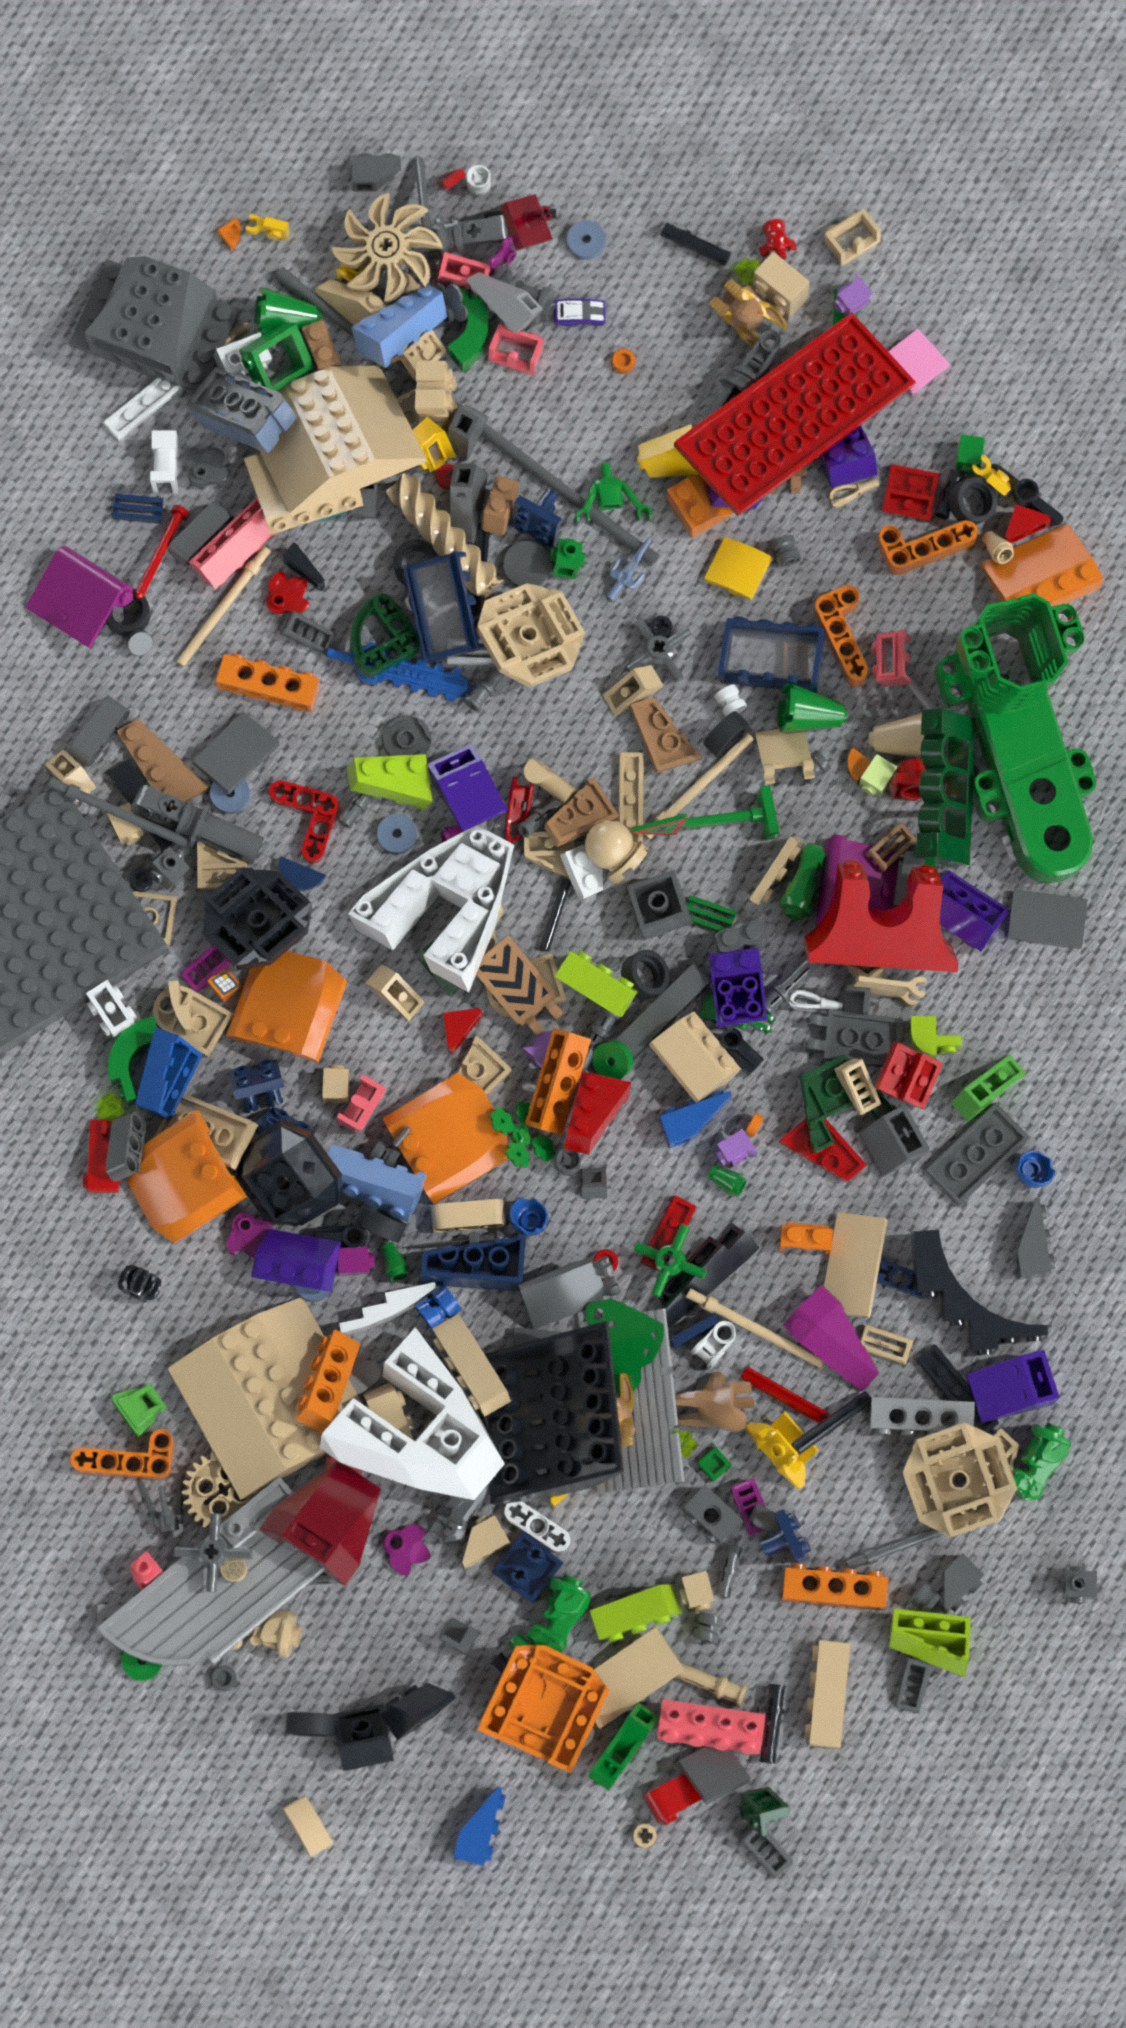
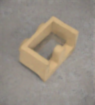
M865 209L858 213H851L845 221L839 225L831 226L824 233L825 244L837 258L840 266L845 265L881 242V229Z

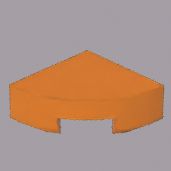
M237 217L217 230L218 235L231 251L238 245L239 238H241V227Z
M852 748L848 756L847 766L851 778L857 783L871 761Z

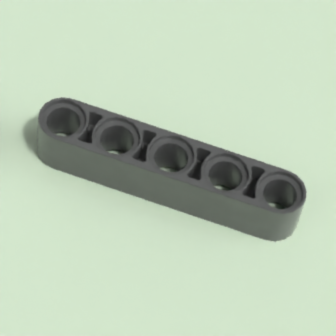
M695 963L692 964L616 1040L625 1044L630 1050L632 1057L636 1059L649 1046L651 1041L666 1030L711 985L712 979Z

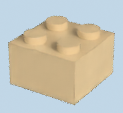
M772 252L755 270L752 288L760 298L772 303L782 316L789 320L807 300L810 281L776 253Z

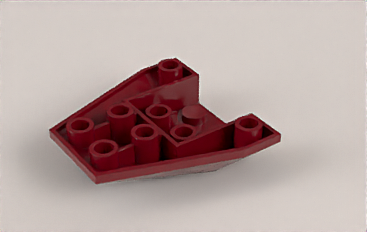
M337 1461L274 1507L259 1530L279 1544L283 1540L324 1566V1573L346 1586L360 1566L381 1488L345 1464Z

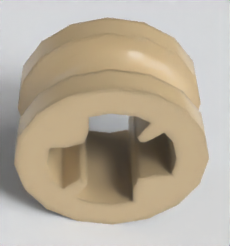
M649 1824L639 1825L633 1834L634 1842L642 1848L652 1846L657 1837L655 1829ZM646 1828L648 1833L652 1834V1840L648 1839L649 1843H642V1839L637 1838L638 1832L642 1833L641 1829Z

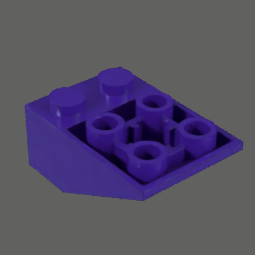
M862 426L819 456L824 474L831 488L878 475L876 455Z
M472 743L427 764L434 787L463 832L507 811L491 776Z
M759 948L709 954L717 1026L767 1021L764 977Z
M1045 1350L1021 1355L966 1375L981 1423L1052 1406L1060 1398Z

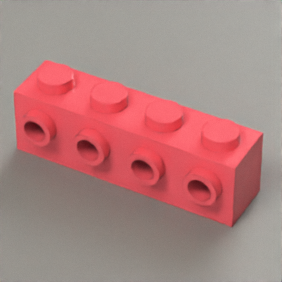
M258 498L251 502L189 561L200 578L211 587L216 589L224 584L236 569L243 566L245 560L260 550L262 544L276 534L270 535Z
M662 1699L657 1739L664 1740L667 1743L679 1742L690 1744L694 1747L706 1746L720 1751L732 1750L747 1755H760L765 1714Z

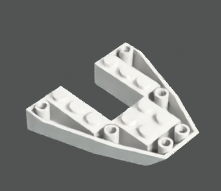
M478 825L428 850L367 892L351 909L348 915L357 931L394 950L438 896L459 906L462 909L423 956L431 972L469 992L496 926L514 844Z
M414 1328L384 1362L382 1377L437 1415L434 1421L414 1442L353 1398L322 1433L320 1448L340 1463L417 1489L475 1500L505 1463L461 1387L418 1330Z

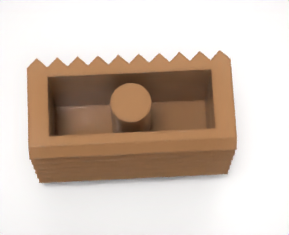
M324 320L304 326L302 328V336L315 370L319 371L329 366H341V361Z
M501 476L495 477L483 511L481 525L483 531L500 536L505 534L514 508V502L517 499L518 481Z

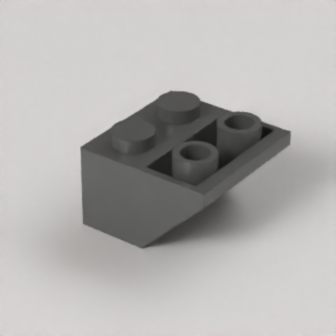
M906 1105L882 1116L859 1132L861 1139L883 1177L926 1155L929 1151V1146Z

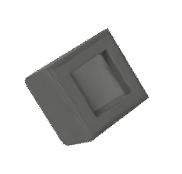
M606 1168L581 1169L582 1199L607 1198Z
M756 1504L748 1518L749 1522L772 1535L777 1532L778 1521L774 1514L775 1512L760 1504Z

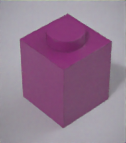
M368 1247L340 1248L338 1256L340 1276L370 1274V1268H374V1253H369Z

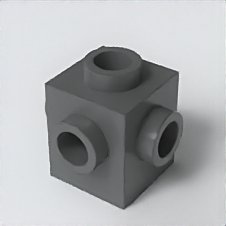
M170 847L164 852L159 849L149 859L152 863L147 868L150 872V877L156 883H161L167 890L190 869L184 862L183 856Z
M1070 1566V1570H1066L1063 1573V1577H1059V1592H1063V1599H1070L1072 1604H1084L1085 1599L1094 1600L1097 1597V1571H1085L1084 1566ZM1074 1582L1080 1583L1081 1588H1077Z

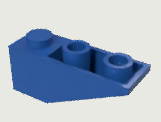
M719 1090L710 1094V1098L698 1102L691 1100L686 1103L684 1108L677 1110V1107H672L663 1111V1115L659 1117V1122L669 1148L694 1140L731 1099V1091L724 1093V1090Z
M498 1787L459 1832L454 1859L482 1866L485 1865V1861H491L494 1846L489 1845L491 1835L497 1836L500 1820L495 1818L497 1810H503L506 1798L505 1794H501L502 1787Z

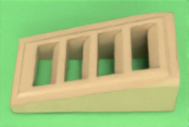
M851 1059L834 1069L859 1115H863L882 1104L862 1059ZM855 1070V1073L849 1075L850 1071ZM859 1078L860 1082L854 1085L852 1081ZM863 1087L866 1089L860 1094L857 1093V1091ZM870 1096L871 1100L862 1104L861 1100Z

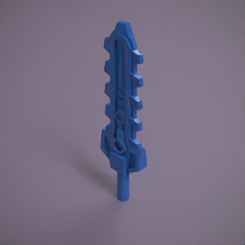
M370 642L363 648V651L366 653L380 645ZM328 648L326 657L354 664L351 653ZM385 650V651L383 652V654H384V656H385L386 658H388V659H394V658H395V657H391L390 651ZM407 659L372 678L361 675L354 664L360 682L377 685V682L382 683L386 679L393 681V687L400 688L402 684L409 685L412 692H418L420 688L428 690V696L436 697L438 693L446 695V701L451 702L455 698L470 694L475 688L465 676H462V670L454 668L452 672L444 671V665L438 663L434 668L426 666V662L422 659H419L417 663L410 662ZM366 662L365 666H371L373 668L375 662L372 664Z

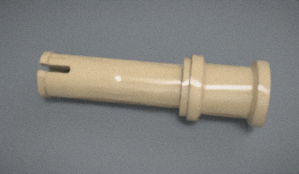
M681 1663L685 1671L675 1678L714 1693L717 1699L723 1698L736 1703V1707L740 1708L748 1688L747 1685L740 1686L728 1681V1678L725 1676L718 1678Z

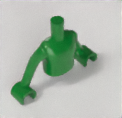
M604 463L601 464L602 478L597 479L590 485L583 508L578 510L574 517L575 525H578L579 516L584 517L587 524L590 519L589 510L595 496H597L599 510L623 507L622 491L636 508L637 521L641 519V512L647 514V520L649 521L652 510L649 506L641 504L626 482L612 477L610 464Z

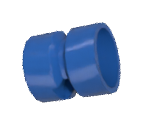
M444 1284L431 1292V1298L424 1297L414 1305L432 1331V1328L443 1323L446 1317L451 1318L462 1311L460 1305Z

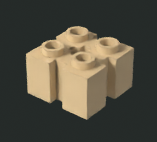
M416 361L417 387L415 389V410L419 414L421 421L428 417L433 422H451V414H455V399H452V390H456V376H453L452 369H448L446 361Z

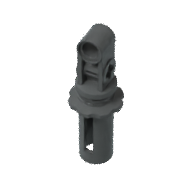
M437 214V222L435 221L434 224H431V231L438 236L443 249L411 248L409 251L421 254L438 252L443 255L444 252L449 253L451 250L463 252L464 246L502 243L505 238L511 236L503 215L460 222L459 218H453L452 221L447 222L444 221L442 214ZM421 226L409 227L408 230L405 231L403 234H406L410 230ZM474 227L481 231L480 233H477V238H474L471 234H469L470 232H473ZM387 245V248L383 250L387 251L388 247H391V245Z
M764 331L744 358L741 366L736 365L733 368L731 377H720L719 382L722 384L723 389L703 420L728 403L733 395H739L767 374L781 349V336L777 331ZM766 340H774L777 345L773 348H768L764 345V342Z
M142 785L131 805V811L135 815L158 823L180 835L183 834L189 837V847H193L196 841L197 843L202 842L249 864H254L264 837L212 815V813H209L211 804L207 803L203 809H198L193 806V803L183 802L176 797L158 791L152 786Z

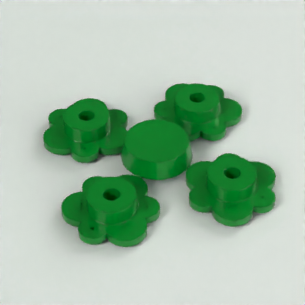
M519 1102L516 1105L517 1111L515 1115L522 1126H514L511 1121V1115L505 1113L502 1108L498 1107L490 1114L491 1126L495 1131H500L503 1135L510 1132L512 1142L508 1144L509 1149L505 1153L515 1167L521 1166L526 1168L529 1166L528 1159L530 1154L528 1151H525V1146L530 1144V1142L534 1148V1154L541 1157L543 1161L548 1162L551 1160V1157L555 1156L554 1144L551 1139L545 1138L542 1134L531 1139V1135L526 1129L529 1127L525 1125L530 1103Z

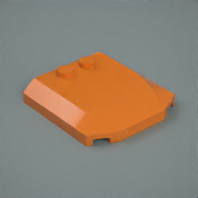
M286 951L269 966L250 968L226 1036L239 1042L251 1045L255 1043L292 1053L299 1058L319 1062L347 981L327 961Z
M458 1072L383 1117L394 1140L406 1126L411 1128V1131L398 1147L415 1175L418 1172L427 1174L423 1189L434 1205L509 1160L505 1153L509 1149L508 1134L503 1135L500 1131H495L491 1126L490 1114L495 1110L483 1088Z
M194 1110L143 1144L140 1170L137 1174L128 1177V1185L151 1227L173 1243L180 1242L247 1198L236 1176L230 1175L208 1135L211 1131L199 1110Z
M518 1645L514 1647L478 1724L477 1730L572 1773L610 1690L589 1665L546 1645Z

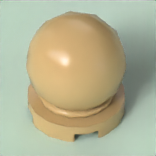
M606 820L598 822L589 830L585 839L587 856L599 868L609 869L607 878L614 884L622 881L625 878L622 874L629 867L634 870L647 854L646 850L648 847L641 841L633 844L632 834L626 826L618 821Z

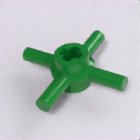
M680 1224L672 1245L664 1246L660 1250L639 1242L636 1243L634 1252L654 1259L656 1267L660 1271L652 1289V1295L660 1298L669 1276L677 1275L681 1271L701 1279L705 1278L707 1270L686 1262L685 1255L681 1250L690 1227ZM668 1257H673L675 1259V1262L673 1264L666 1263V1259Z

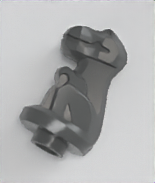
M499 266L489 277L510 284L513 280V273L507 267ZM517 280L515 287L527 291L543 308L528 326H539L543 320L548 321L555 309V303L553 302L554 290L548 287L538 290L525 285L522 280Z
M489 1483L475 1500L447 1495L443 1499L442 1504L449 1509L448 1514L443 1515L436 1512L430 1516V1520L428 1519V1527L441 1537L442 1542H458L467 1537L468 1522L487 1497Z

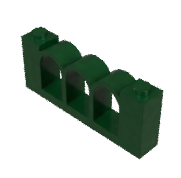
M943 708L922 710L921 735H924V738L921 742L920 752L922 763L926 769L923 770L919 781V791L924 804L921 805L918 813L920 833H917L916 858L945 866L970 865L972 783L976 718ZM945 742L948 743V762L944 755ZM944 776L947 777V794H946V796H945L944 791H943V778H944ZM942 811H946L945 831L941 821Z

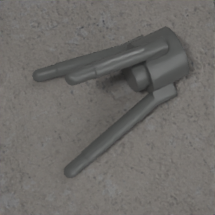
M139 1479L138 1484L153 1518L154 1527L159 1528L160 1534L180 1530L179 1524L183 1523L181 1515L183 1479H178L176 1515H174V1510H168L163 1486L158 1487L162 1507L159 1517L143 1481Z

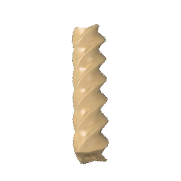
M403 473L397 482L386 490L392 503L401 508L407 520L417 527L421 536L432 544L433 549L439 556L455 551L466 552L467 557L460 558L462 571H468L470 574V581L465 582L469 591L479 597L487 598L504 581L503 579L496 578V568L492 563L481 561L479 547L466 544L464 530L458 527H451L449 513L444 510L435 509L434 496L429 493L420 492V481L417 477H406L405 473Z

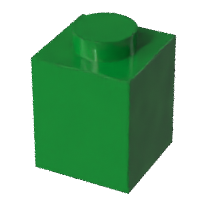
M961 434L955 469L961 470L963 474L972 475L975 474L972 468L973 464L981 468V455H983L985 437Z

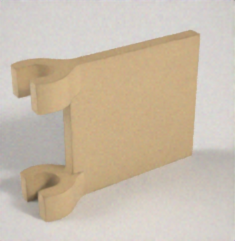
M780 729L755 732L765 785L775 784L774 769L802 766L804 779L814 778V763L810 755L805 731L783 733L780 732Z
M858 976L852 985L855 987L871 988V995L898 998L906 1006L914 1007L917 1005V1000L909 999L908 993L915 998H923L925 991H918L916 984L924 985L926 978L916 977L909 982Z

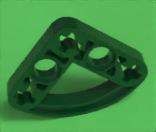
M378 594L362 606L354 619L350 633V652L353 662L359 673L368 678L375 677L413 657L419 652V645L421 644L419 634L416 633L415 628L393 598L387 594ZM379 603L381 605H387V609L385 610L384 607L379 608ZM373 614L391 640L364 653L361 644V630L367 619ZM394 620L400 621L403 627L401 629H394L390 626V622ZM406 641H408L409 643L414 642V647H412V645L410 644L405 646ZM385 650H392L396 653L397 657L388 659L384 656L383 652ZM366 662H368L369 664L375 662L373 668L371 666L366 667L365 664Z

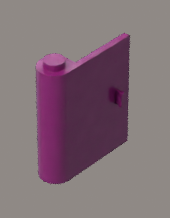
M62 546L51 559L25 608L91 649L113 607L128 605L133 598V589L124 581L68 546Z
M832 835L831 838L826 839L815 926L819 925L830 907L834 894L838 862L855 860L863 864L870 889L868 904L878 910H889L893 908L899 858L885 871L881 872L879 870L880 866L872 862L873 858L866 855L873 845L846 840V837L843 835ZM880 847L876 853L879 855L886 848ZM891 850L882 860L886 862L897 851Z

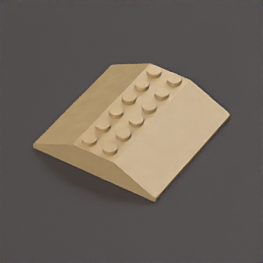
M380 365L329 366L294 380L279 389L277 392L281 393L297 415V418L287 431L279 434L280 440L269 454L260 451L290 517L427 462V458Z
M302 1297L256 1314L211 1338L168 1368L170 1375L240 1500L266 1488L279 1476L282 1479L328 1454L320 1448L322 1433L296 1420L299 1410L296 1408V1405L306 1391L303 1386L308 1376L312 1374L313 1370L310 1366L314 1358L319 1354L320 1350L317 1349V1346L324 1336ZM349 1379L335 1418L353 1398L363 1405Z

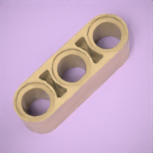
M502 1199L441 1203L431 1206L433 1232L469 1230V1228L470 1230L494 1228V1225L495 1228L506 1225L504 1200Z

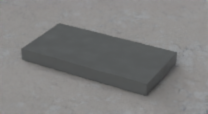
M995 1102L923 1172L959 1207L1026 1144L1031 1137Z

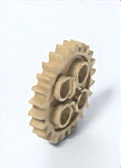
M213 1451L210 1453V1460L201 1456L202 1465L194 1462L193 1467L196 1471L186 1472L191 1481H183V1485L189 1488L182 1491V1496L189 1497V1499L183 1502L184 1506H192L188 1511V1515L197 1514L194 1522L197 1524L203 1520L204 1530L210 1525V1516L215 1505L224 1504L227 1507L226 1512L221 1515V1525L262 1491L254 1493L244 1501L236 1500L234 1498L236 1491L231 1487L232 1484L229 1480L221 1477V1473L224 1470ZM205 1482L213 1485L212 1491L207 1494L199 1491L200 1485ZM219 1488L228 1489L229 1495L226 1497L223 1494L219 1495ZM216 1497L209 1504H204V1501Z

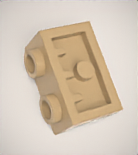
M433 330L428 333H421L418 342L415 344L409 343L404 347L405 352L401 356H393L390 361L394 363L401 360L413 379H416V361H437L447 352Z

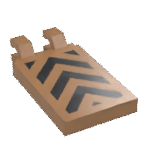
M506 935L484 954L476 975L517 1024L520 1023L523 1026L527 1023L532 1031L538 1035L544 1028L534 1016L544 1007L548 1009L555 1019L564 1014L553 1001L556 998L555 990L509 935Z

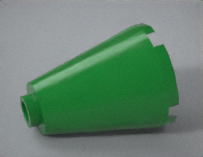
M259 288L262 296H257L254 323L259 322V330L254 329V334L261 332V335H264L283 322L297 324L299 332H302L304 326L321 320V311H317V306L268 288Z
M787 683L784 685L781 693L786 695L783 701H779L777 715L778 727H782L780 732L789 733L841 727L842 723H846L848 710L844 708L842 702L794 684Z

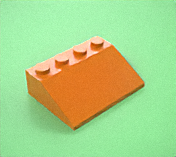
M1068 524L1013 548L1014 556L1005 564L996 563L992 558L980 564L996 596L1002 602L1035 593L1049 601L1051 607L1066 604L1100 588L1104 579L1093 557Z

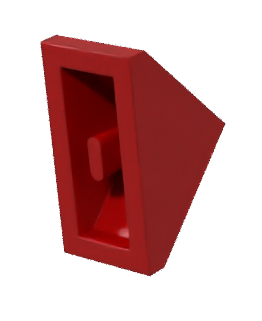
M1016 505L1004 540L1013 544L1049 527L1051 518L1049 515Z
M479 1008L443 1013L448 1052L453 1055L483 1017V1012Z

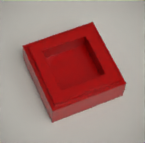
M460 168L454 169L439 180L437 185L442 191L448 190L467 175Z

